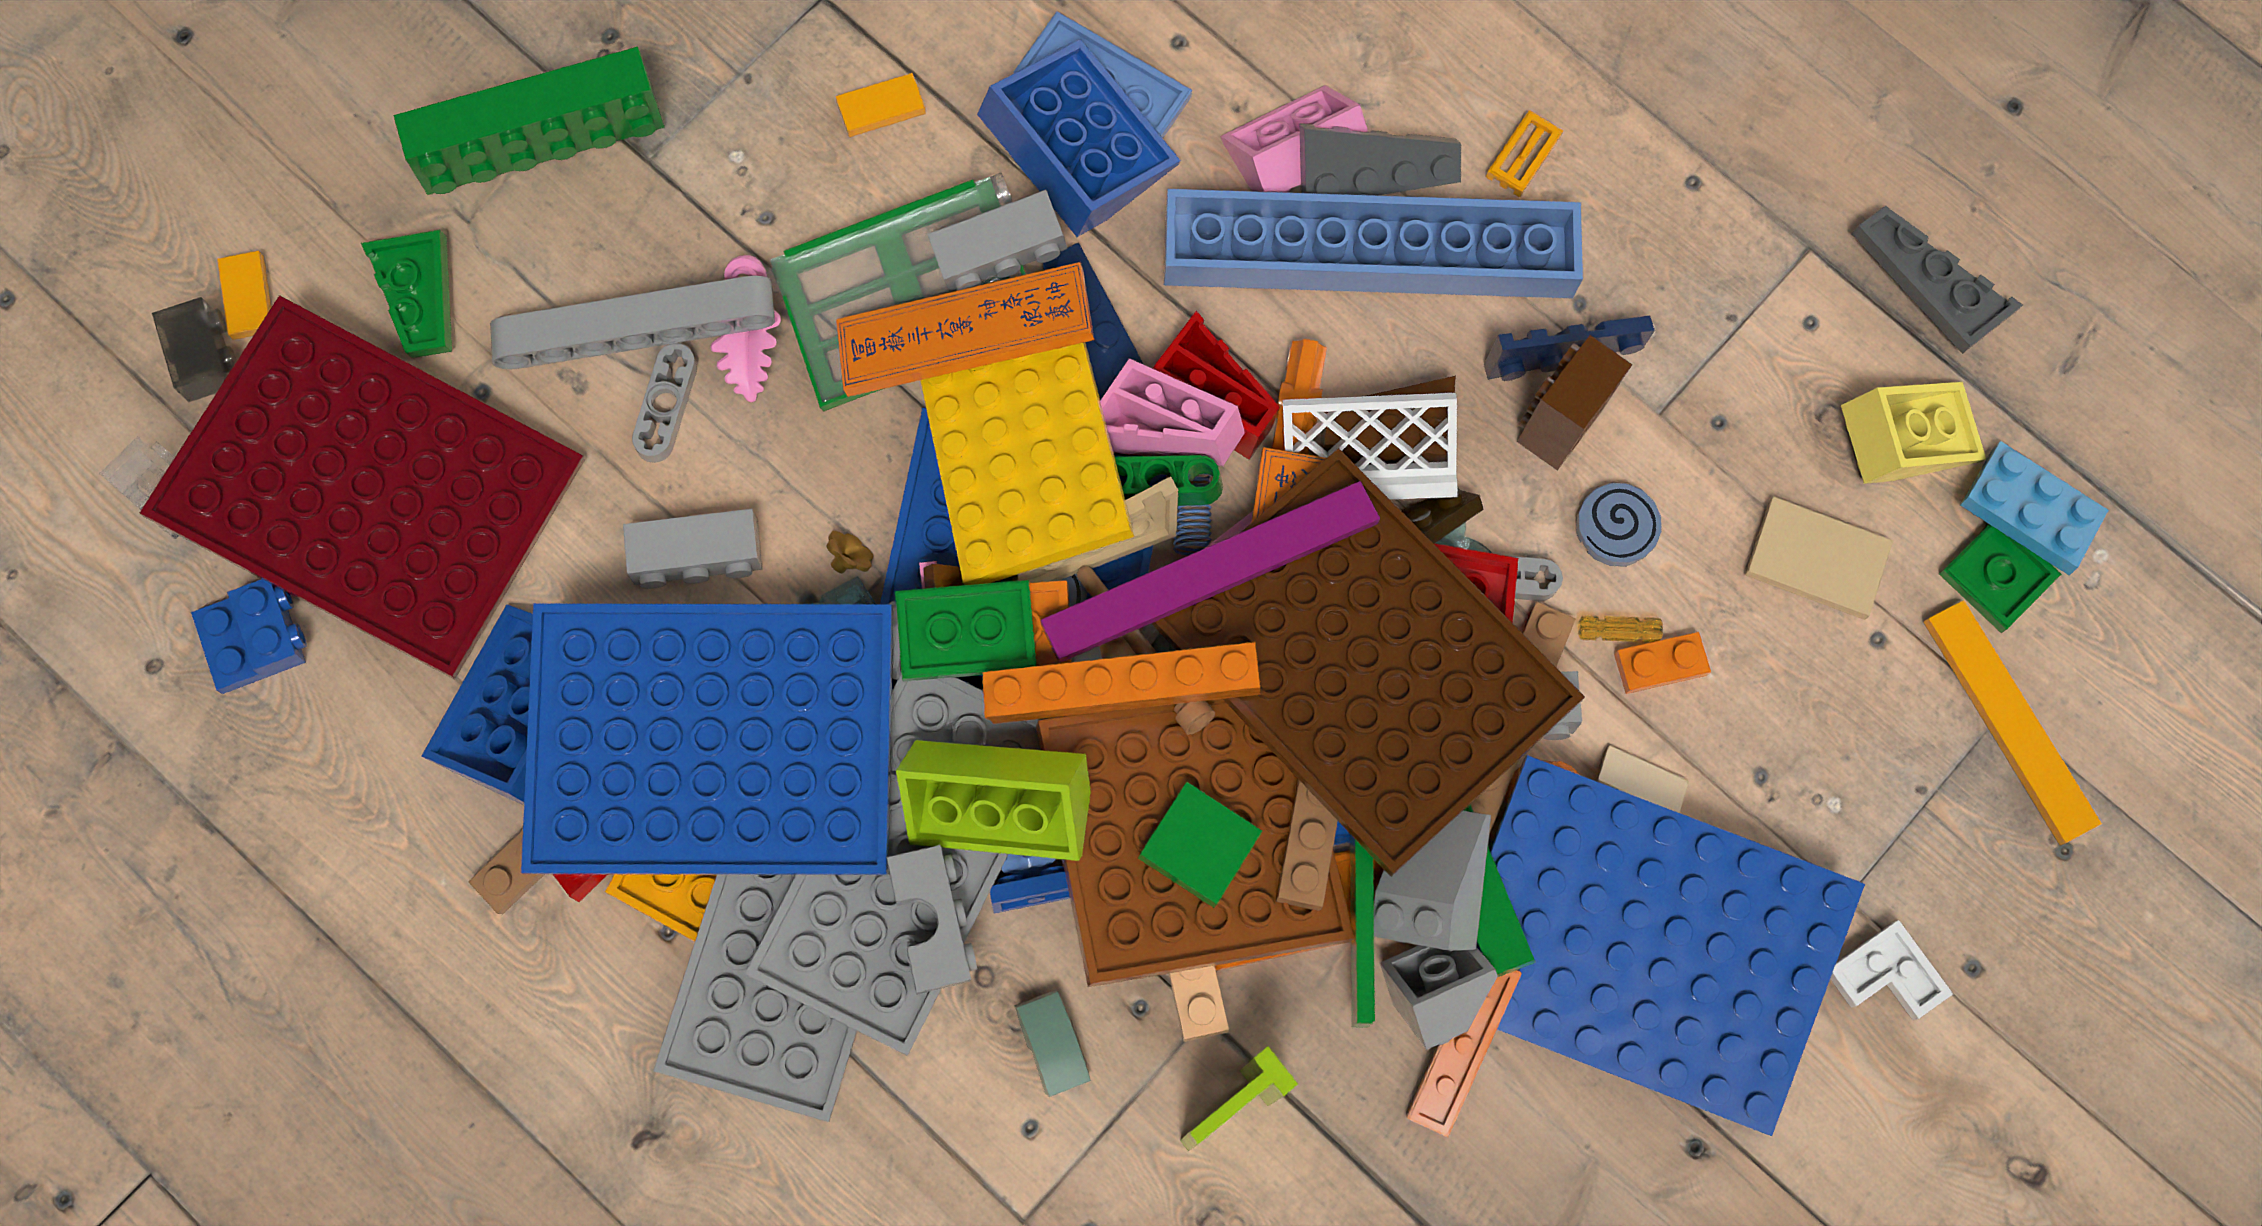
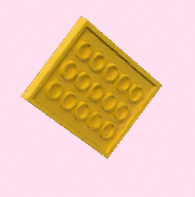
M1085 342L920 380L964 585L992 583L1134 537Z

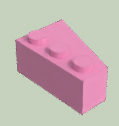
M1132 359L1126 362L1100 401L1113 453L1136 456L1202 455L1213 459L1217 465L1224 466L1245 434L1238 406Z

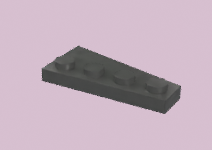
M1299 123L1301 193L1378 196L1461 182V143L1456 138L1407 134L1406 136L1390 135L1385 131L1371 130V133L1359 132L1343 127L1332 126V129L1318 128L1312 124Z
M1887 206L1873 214L1852 232V235L1962 354L2023 306L2012 296L2006 300L1992 289L1995 284L1980 274L1976 278L1958 265L1960 259L1948 250L1946 252L1938 251L1928 243L1929 237Z

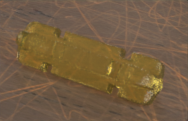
M1584 615L1578 622V635L1582 640H1596L1601 637L1602 641L1636 642L1637 639L1641 638L1642 642H1655L1662 639L1663 622L1657 617H1644V620L1640 621L1639 617L1604 616V619H1599L1598 616Z

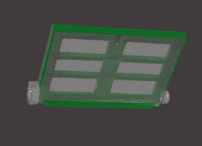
M1002 172L974 182L972 179L784 250V255L770 259L772 268L766 270L767 278L771 280L773 294L778 292L782 294L812 386L823 412L880 391L876 390L847 397L843 390L836 319L950 293L927 234L1012 203L1013 201ZM1021 265V269L1017 273L1008 277L1000 278L994 275L981 280V285L1026 275L1024 267Z

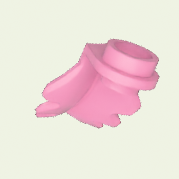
M750 255L733 258L728 263L724 273L725 280L739 278V274L767 277L766 270L761 261ZM775 310V323L772 326L759 330L722 335L711 343L710 346L712 352L727 353L725 357L717 362V368L719 370L730 369V372L725 376V382L728 384H738L734 388V393L744 395L748 402L756 401L757 393L764 391L763 386L759 382L768 379L767 372L761 369V367H769L772 361L762 350L776 346V339L767 333V329L774 328L781 322V317Z

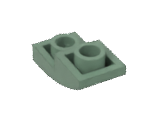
M1054 990L1015 1005L1026 1045L1032 1051L1045 1094L1051 1097L1091 1081L1076 1035L1058 991Z

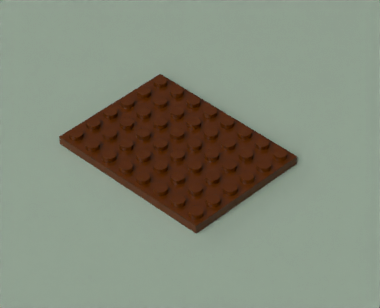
M1338 448L1240 533L1361 481L1380 517L1377 525L1151 624L1177 651L1255 642L1260 695L1226 698L1223 700L1392 877L1578 706L1585 696Z

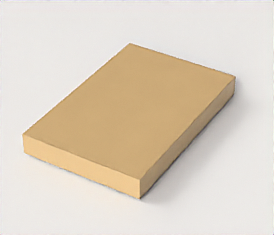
M1773 496L1768 502L1745 575L1865 620L1870 616L1893 540Z

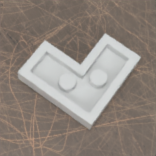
M1899 920L1892 922L1837 961L1830 978L1851 1008L1858 1006L1887 985L1912 1020L1921 1018L1953 995L1952 991Z

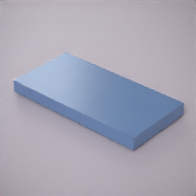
M1056 12L1014 73L1081 39L1159 135L1164 138L1192 97V90L1063 14Z

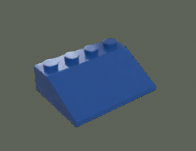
M1081 39L991 85L977 113L1040 192L1047 191L1053 209L1076 237L1107 221L1178 166L1181 161Z
M506 604L421 757L524 805L533 614Z

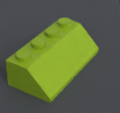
M915 740L896 769L910 845L930 847L941 845V848L1079 861L1082 856L1091 794L1086 754Z

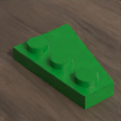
M441 230L361 243L366 256L370 258L374 268V277L378 287L383 290L390 308L388 310L405 353L411 358L452 352L447 236Z

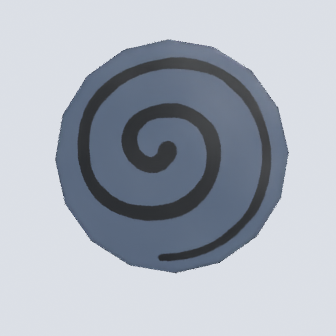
M1610 483L1596 488L1582 502L1576 516V534L1580 543H1583L1591 557L1609 566L1626 567L1642 560L1655 548L1662 532L1661 515L1655 502L1643 490L1626 483Z

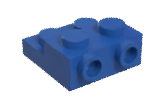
M263 579L227 592L228 599L191 612L216 691L221 694L306 663L302 648L307 647V642L299 624H293L289 609L294 608L290 593Z

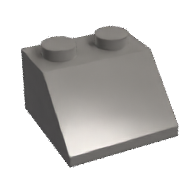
M1419 945L1380 962L1394 1007L1426 1050L1436 1045L1445 1044L1452 1038L1469 1030L1498 977L1495 968L1477 947L1476 950H1443Z

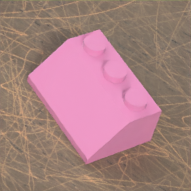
M1324 85L1222 135L1221 139L1250 190L1253 192L1289 193L1290 189L1301 184L1299 123L1312 124L1318 128L1332 129L1333 126L1349 128L1351 131L1368 132L1360 104Z

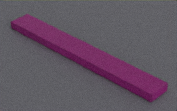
M1361 481L1046 617L1040 620L1041 627L1058 662L1062 663L1377 525L1380 517Z

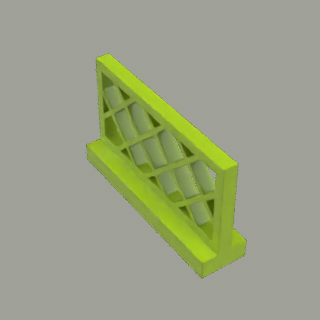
M1269 1046L1240 1070L1249 1084L1180 1140L1188 1151L1201 1143L1258 1095L1269 1106L1284 1097L1298 1085Z

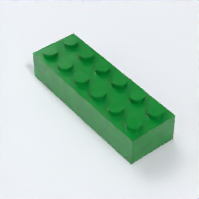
M638 46L393 115L405 159L427 195L434 193L447 194L454 191L458 186L472 182H489L500 174L514 170L527 171L542 162L553 159L566 160L573 157L577 152L591 148H608L614 145L616 141L633 136L646 137L658 129L665 128Z

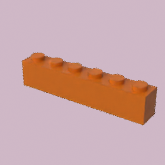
M1255 642L983 672L987 718L993 724L1260 695Z

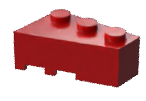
M1196 310L1152 369L1238 406L1245 434L1234 451L1250 460L1270 433L1280 406L1247 368L1243 370L1228 353L1229 347L1222 339L1218 341L1204 325V318Z

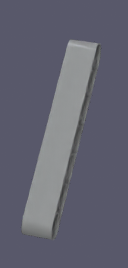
M745 276L499 317L490 323L492 363L497 368L521 369L767 328L775 323L771 280L763 276Z

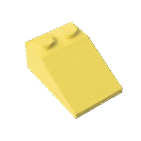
M1963 382L1878 387L1841 405L1846 428L1851 438L1857 458V465L1864 484L1895 481L1986 460Z

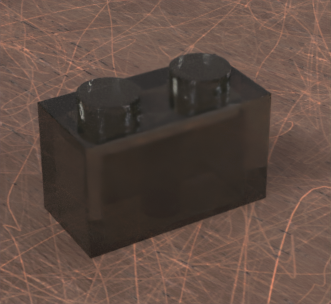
M202 297L153 312V320L173 388L188 402L216 394L237 361L233 349L230 346H226L223 334L228 331L221 311L218 308L213 310Z

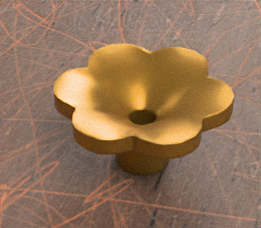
M836 530L829 534V541L826 547L835 556L830 564L836 572L843 574L847 569L855 568L862 572L869 571L872 567L873 553L867 547L862 546L861 541L855 535L849 533L844 535Z

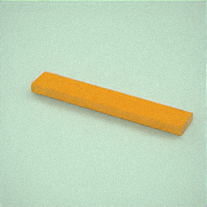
M1963 600L1925 620L1923 623L2059 845L2068 843L2101 825L2102 823L1966 602Z

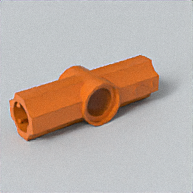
M1309 339L1292 341L1286 365L1285 381L1281 382L1277 400L1280 409L1276 417L1277 424L1272 449L1285 451L1283 400L1322 398L1323 389H1320L1327 347L1319 344L1318 341ZM1311 412L1292 413V423L1306 434L1316 425L1317 417ZM1293 436L1294 446L1299 441L1295 436ZM1305 446L1299 453L1308 455L1309 448Z

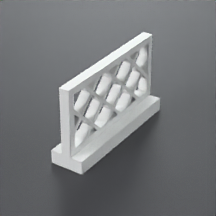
M1456 393L1283 400L1285 451L1299 453L1307 446L1319 457L1327 458L1338 448L1342 451L1349 444L1364 456L1355 465L1389 499L1457 497ZM1429 407H1447V418L1435 429L1420 418ZM1386 409H1398L1406 416L1393 430L1388 429L1376 419ZM1342 411H1355L1363 418L1349 432L1334 421ZM1311 412L1320 421L1305 434L1292 423V413ZM1412 423L1416 424L1427 434L1413 449L1398 437ZM1369 425L1385 436L1371 450L1356 439ZM1326 426L1342 438L1328 452L1313 441ZM1446 430H1447V439H1445V438L1442 436V434H1443ZM1293 436L1299 440L1294 446ZM1436 441L1447 451V462H1428L1420 454ZM1391 443L1406 454L1397 464H1386L1377 457Z

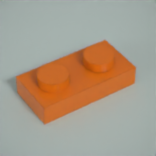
M1699 632L1624 648L1614 653L1625 694L1696 679L1711 673Z

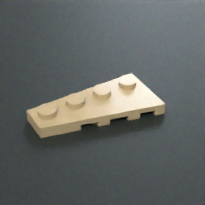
M1169 477L1125 500L1134 533L1133 538L1012 576V581L1029 580V583L1060 581L1077 574V571L1082 566L1095 568L1175 537L1177 531L1178 489L1174 481Z

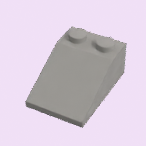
M1463 811L1392 877L1385 870L1383 871L1375 893L1374 937L1443 950H1476L1491 815Z

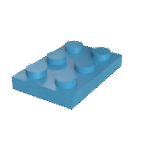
M2002 441L1990 452L1960 505L2067 575L2072 574L2079 567L2109 511Z

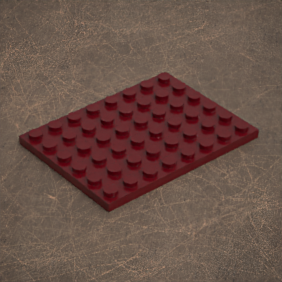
M279 295L139 513L144 518L455 680L585 459L580 453Z

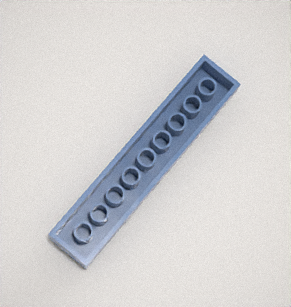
M1191 189L1167 190L1164 285L1573 298L1583 280L1581 202Z

